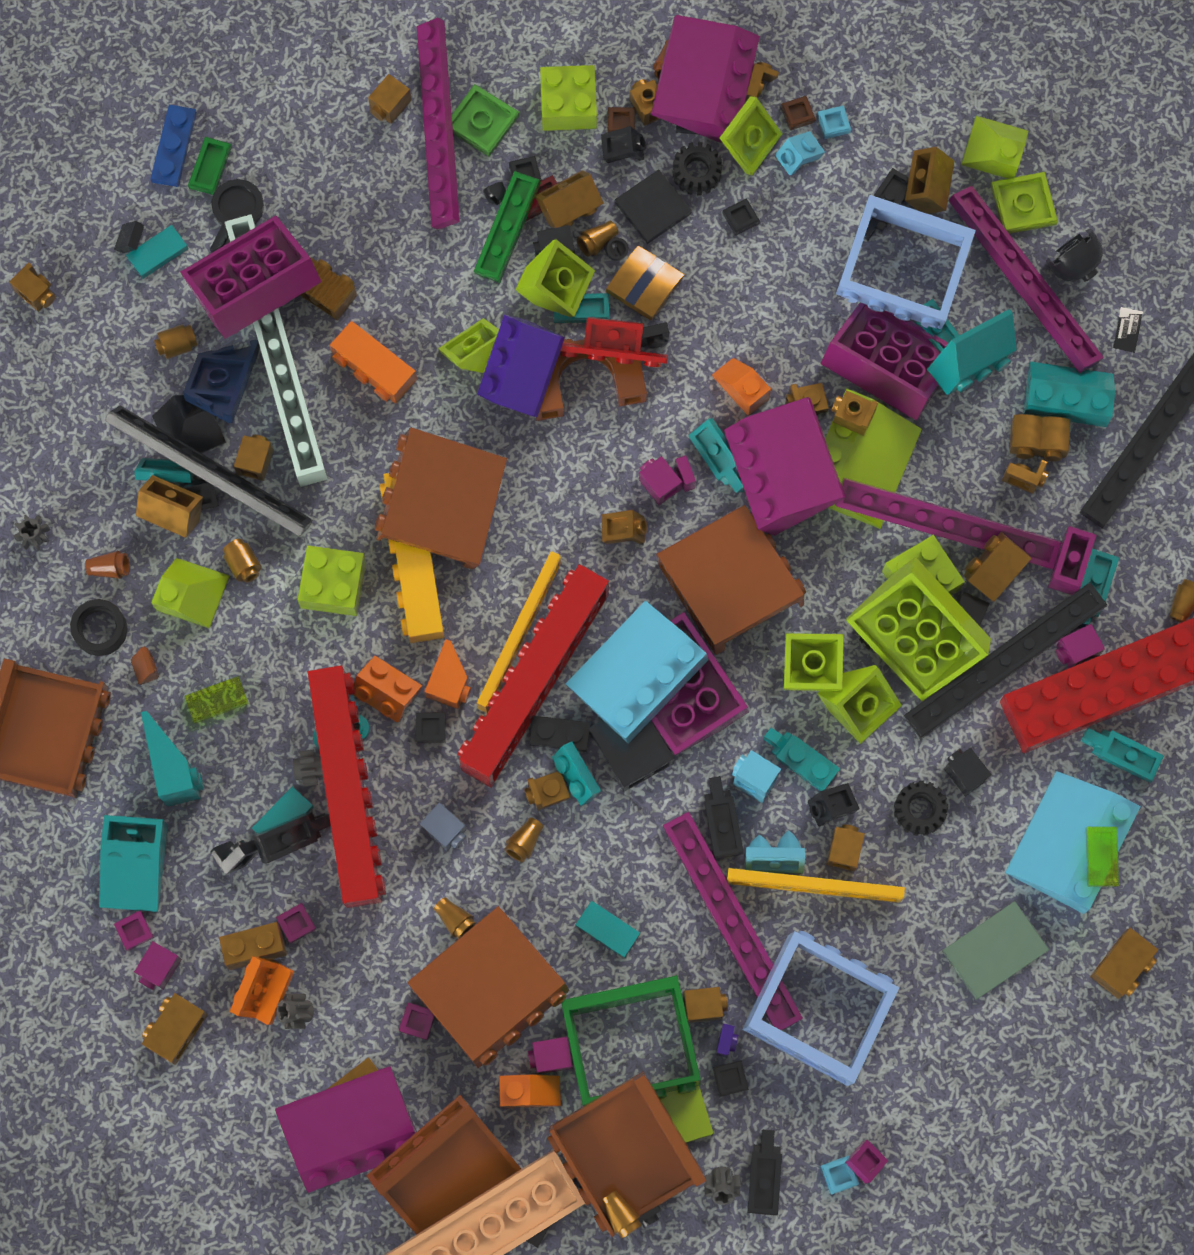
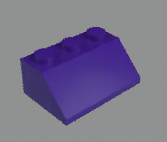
M504 315L477 395L506 408L538 417L565 337L528 320Z

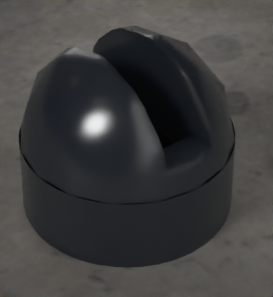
M497 182L486 187L483 193L489 203L499 205L506 193V188L503 182Z
M618 237L611 239L605 248L606 255L614 261L622 260L629 250L627 242ZM612 244H615L620 255L619 257L615 256Z

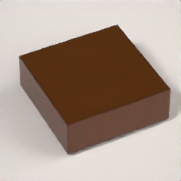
M807 96L782 103L780 106L790 131L815 123L816 121Z
M608 107V132L629 126L635 129V107Z

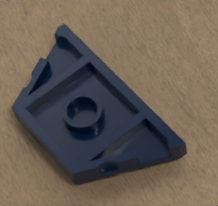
M251 340V346L236 350L231 345L216 351L210 350L198 353L183 391L185 401L228 423H233L260 350L258 340Z

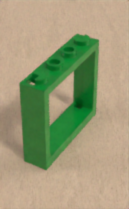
M677 975L565 999L561 1003L583 1106L602 1095L590 1097L573 1016L672 995L689 1076L651 1085L660 1099L667 1097L666 1093L678 1090L679 1094L696 1091V1086L701 1085Z

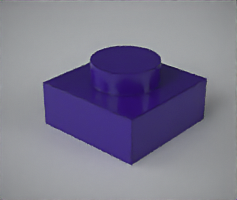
M723 1023L716 1050L717 1056L727 1058L729 1051L735 1052L739 1036L738 1034H733L735 1026Z

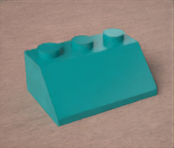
M1008 309L953 338L928 367L927 370L946 395L957 390L961 393L973 384V381L982 382L992 374L993 370L996 369L997 372H1000L1011 363L1009 358L1017 350L1012 311Z
M1030 361L1023 414L1040 417H1062L1070 419V422L1107 427L1113 417L1116 391L1114 375L1112 373L1085 370L1079 373L1076 368Z

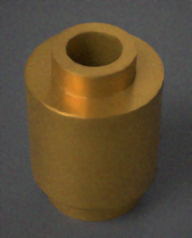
M182 324L158 332V339L154 340L159 356L165 355L166 359L190 352L193 347L198 346L191 325L184 327Z
M236 539L223 548L224 560L237 581L248 583L259 576L262 566L248 543H244L242 539Z

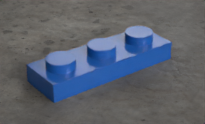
M169 104L151 174L152 183L179 187L197 114L196 109Z

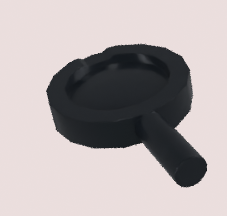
M234 179L223 183L214 192L211 201L212 212L221 227L210 247V251L214 252L224 246L228 238L226 221L251 214L254 224L260 220L264 211V201L256 185L247 180Z

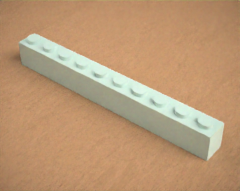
M252 214L225 222L230 242L255 228ZM279 308L263 318L253 322L296 476L300 487L328 479Z

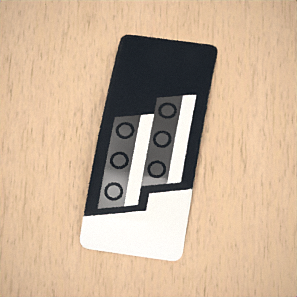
M1121 307L1113 348L1135 353L1143 312Z

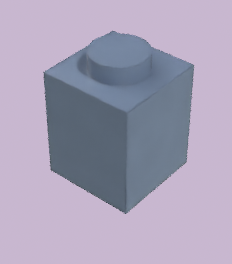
M440 802L420 823L421 829L446 851L451 847L456 849L466 838L464 834L466 826Z

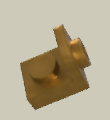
M757 62V64H753L745 102L750 96L759 97L764 87L763 81L772 82L778 78L779 72L773 70L772 66L767 63Z
M822 383L798 388L797 384H791L789 394L785 395L787 404L809 397L816 414L828 412L829 410Z
M1041 461L1036 473L1032 472L1026 465L1009 463L1002 481L1033 494L1037 486L1043 487L1049 472L1044 470L1047 461Z
M634 510L602 514V542L606 544L634 541L638 544L645 543V534L648 528L643 515Z
M558 771L537 779H533V777L527 779L529 787L524 788L529 805L535 803L537 811L570 799L563 776Z

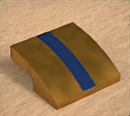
M637 246L613 277L605 292L652 321L666 304L670 294L680 284L684 274L642 247Z

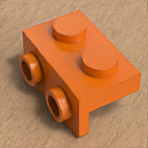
M374 655L355 678L354 696L398 723L402 719L405 709L421 691L422 685Z
M252 956L250 963L245 969V975L239 990L234 995L230 1012L240 1017L256 1018L266 1025H272L277 1015L278 1003L283 1000L294 971L273 959Z

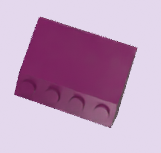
M675 15L651 115L716 142L723 143L720 140V136L745 104L760 36L735 25Z
M277 216L270 218L180 271L224 339L238 333L243 328L322 282L309 255Z
M860 302L831 340L820 364L917 421L940 386L927 370L941 353L933 346L929 339L940 343L943 349L948 345V342L936 335H930L922 327L910 320L898 319L894 316V313L885 310L883 312L871 310L867 304Z
M809 397L748 416L724 429L758 530L775 536L846 498Z
M684 612L672 619L671 622L704 650L709 660L652 718V722L675 756L725 729L749 713L748 706Z
M391 1066L275 1108L279 1123L307 1193L376 1168L416 1133L414 1123Z

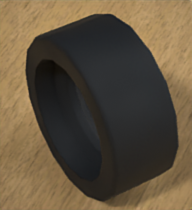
M103 599L88 600L80 605L73 613L70 622L71 635L76 644L86 653L95 656L109 655L118 650L124 643L128 632L127 621L120 609L112 602ZM94 612H106L115 620V633L104 643H91L83 635V622L87 616Z

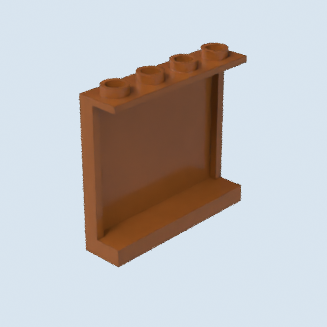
M410 427L404 435L400 434L396 445V450L400 451L398 460L392 462L389 471V477H392L390 488L386 487L382 497V504H385L383 515L379 514L375 523L374 530L378 531L376 540L381 541L383 538H387L463 562L462 567L475 569L481 562L507 458Z
M745 505L656 554L658 566L715 655L725 650V643L790 606L796 603L800 607L804 606V594H806L804 585L798 578L794 580L790 574L791 567L784 556L779 557L775 551L776 544L770 534L765 535L763 531L758 530L753 513H750Z
M4 658L0 669V780L77 798L78 791L82 792L86 784L87 776L84 774L86 764H91L94 757L95 747H92L94 737L99 736L102 730L103 720L100 719L103 708L107 709L110 703L111 692H108V686L101 681L99 684L21 666L16 661Z
M499 906L407 982L414 993L422 1000L477 1068L493 1062L499 1050L505 1045L510 1046L520 1038V1033L525 1028L539 1023L544 1016L543 1013L551 1006L556 1007L566 999V994L569 992L562 978Z
M644 1071L549 1126V1132L551 1133L547 1137L549 1143L556 1153L562 1152L566 1159V1162L563 1163L566 1172L571 1179H578L582 1186L578 1191L587 1206L593 1205L598 1213L594 1216L596 1223L602 1232L608 1230L611 1237L616 1234L613 1231L601 1200L615 1190L641 1216L693 1184L697 1187L706 1181L703 1171Z
M459 1095L367 1174L366 1177L417 1235L515 1174L521 1168L474 1110Z

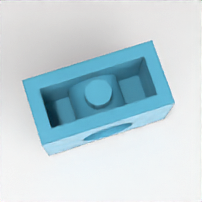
M751 750L747 757L742 754L733 768L734 771L731 774L735 777L733 785L760 803H763L778 780L781 768Z

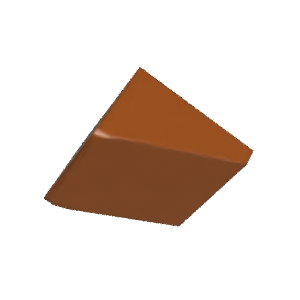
M141 647L131 658L139 685L156 680L159 677L152 653L148 647Z

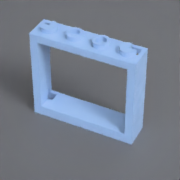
M869 195L836 294L849 299L848 302L850 303L858 301L867 304L871 310L877 312L885 310L894 313V316L904 321L911 319L920 322L925 328L930 326L942 329L946 322L975 230ZM871 217L960 247L940 311L850 281Z
M794 931L787 936L742 1030L840 1083L849 1086L855 1083L899 987L892 984L893 980L882 973L874 974L866 970L867 966L856 959L848 960L840 956L841 952L830 945L822 946L814 942L815 938L809 933ZM797 947L884 993L849 1067L762 1020Z

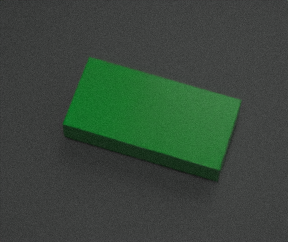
M208 137L204 138L188 183L189 189L211 195L214 194L219 186L232 149L230 143Z

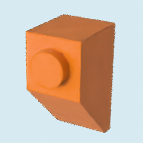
M732 358L712 374L713 378L747 416L751 415L770 399L771 388L753 368L735 358Z
M445 639L424 692L428 699L459 709L461 702L466 704L471 687L468 686L467 675L452 642Z
M499 1076L501 1109L561 1106L560 1076Z

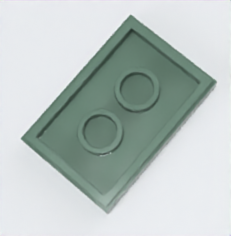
M1014 901L943 949L942 952L977 1000L1049 951V948Z

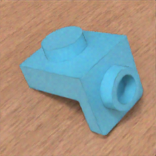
M808 131L788 138L777 151L776 158L787 173L792 175L796 173L801 165L820 159L825 151L812 133Z

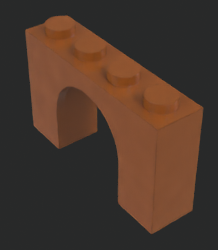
M585 338L577 341L564 339L565 343L584 345ZM559 353L536 421L564 416L559 386L560 376L568 365L578 360L588 359L589 354L577 353V357H565ZM605 356V361H598L605 365L613 376L619 407L647 401V391L640 360H633V364H623L616 362L617 358Z

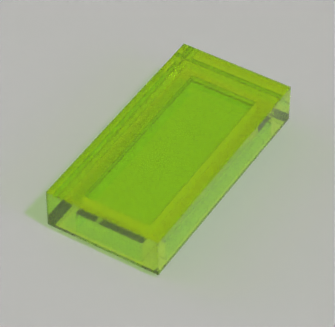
M239 676L184 696L194 724L249 704Z
M1087 826L1085 828L1087 887H1118L1117 827Z

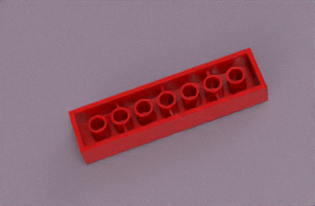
M580 564L575 571L571 569L567 573L563 581V585H565L560 595L556 593L548 605V609H550L549 614L545 619L541 617L533 630V633H535L531 643L525 642L518 654L520 660L515 668L511 666L503 678L505 685L501 692L496 690L488 703L490 707L485 717L481 715L473 727L475 734L471 741L465 740L457 755L460 756L461 771L490 788L494 785L533 721V715L536 716L609 596V580Z
M1194 618L1005 694L1000 700V704L1022 753L1025 754L1193 685Z
M342 665L310 670L307 673L342 901L347 908L382 903L381 895H386L384 877H382V874L378 875L377 866H382L380 849L377 845H373L372 839L377 837L375 819L373 820V816L369 817L368 809L373 808L371 792L368 787H364L363 781L368 780V771L364 758L360 759L359 752L364 751V745L359 729L355 730V723H360L357 705L350 698V695L355 694L353 678L350 672H345Z

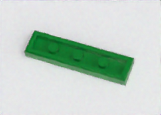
M514 171L473 271L475 274L501 283L535 195L540 187L541 182L539 179Z

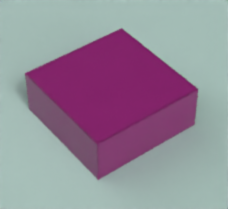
M686 455L675 459V469L682 481L684 492L695 489L696 480Z
M302 903L276 917L290 944L317 930Z
M141 910L114 923L127 951L154 938Z
M408 1002L399 1032L428 1040L435 1016L428 1008Z
M868 1139L862 1141L845 1161L865 1184L870 1183L888 1162Z

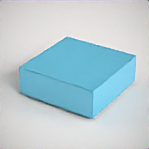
M844 105L817 112L824 139L851 133Z
M849 1155L820 1166L831 1195L859 1185L855 1172L845 1163Z

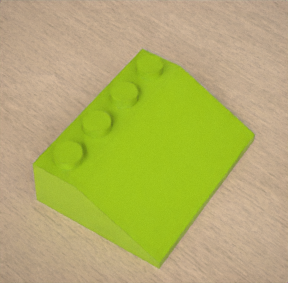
M846 388L847 391L854 393L860 397H863L869 401L874 400L872 398H869L867 396H864L862 394H859ZM879 402L864 436L832 421L825 441L840 483H842L844 477L896 493L922 429ZM849 406L850 411H852V412H857V411H858L857 409H855V408ZM835 504L828 507L878 529H881L884 521L836 507Z
M916 557L894 572L846 618V621L921 701H924L989 654L991 638Z

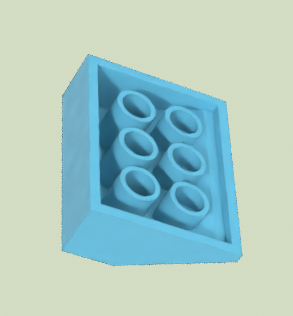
M645 600L568 680L566 685L629 744L709 659L707 653L690 637Z
M1056 771L1005 873L1085 914L1090 910L1141 806L1114 792Z

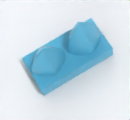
M789 830L780 838L777 848L771 847L769 842L761 835L754 838L750 845L746 847L745 870L769 873H804L805 848H801L798 839Z

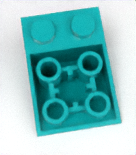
M104 815L100 851V908L158 912L168 824L163 819Z

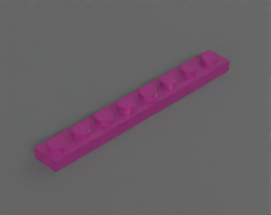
M437 17L417 26L431 227L442 229L460 222L445 23L444 20Z
M973 186L953 194L948 200L965 224L975 230V237L1079 373L1098 364L1104 358Z
M844 477L841 485L846 498L835 504L836 507L984 549L986 542L993 535L998 536L1002 532L1032 558L1029 563L1053 569L1062 544L1060 540Z
M688 811L664 824L663 828L756 998H758L773 967V963ZM782 979L765 1012L771 1025L781 1031L803 1019Z

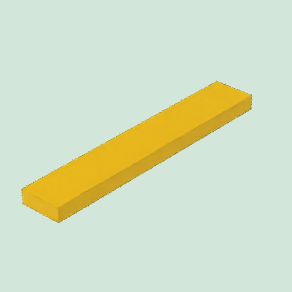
M550 552L477 701V708L486 713L489 711L488 703L496 690L499 692L504 682L503 678L512 666L561 565V557L555 552Z
M728 868L726 879L728 884L897 903L903 900L905 887Z

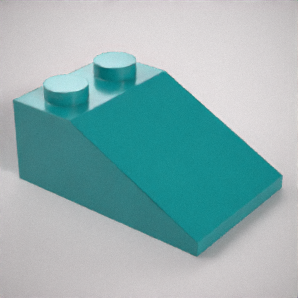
M147 711L141 712L158 797L167 807L201 799L200 790H204L201 773H198L196 767L191 766Z

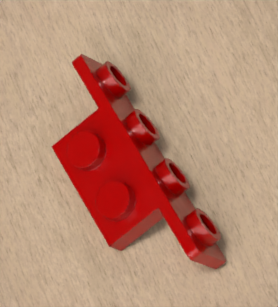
M587 317L584 345L563 342L560 350V355L565 357H577V353L589 354L588 359L605 361V356L615 357L618 363L633 364V360L645 361L644 365L649 367H661V363L667 364L668 355L641 352L644 323Z

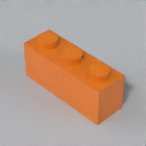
M352 320L330 344L333 354L332 359L342 368H345L347 365L352 369L354 377L362 384L370 383L376 388L374 392L386 402L390 399L396 404L417 380L416 371Z

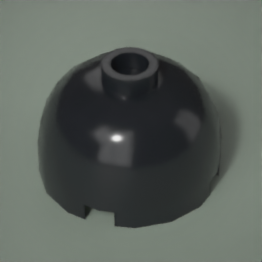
M1092 229L1085 230L1088 235L1084 238L1078 234L1057 249L1055 252H1059L1060 255L1055 260L1051 261L1050 258L1046 260V264L1058 278L1071 282L1083 279L1086 282L1098 273L1096 267L1101 263L1103 249Z

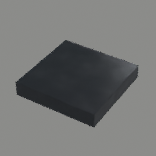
M659 169L615 199L617 207L647 244L692 213L690 207Z

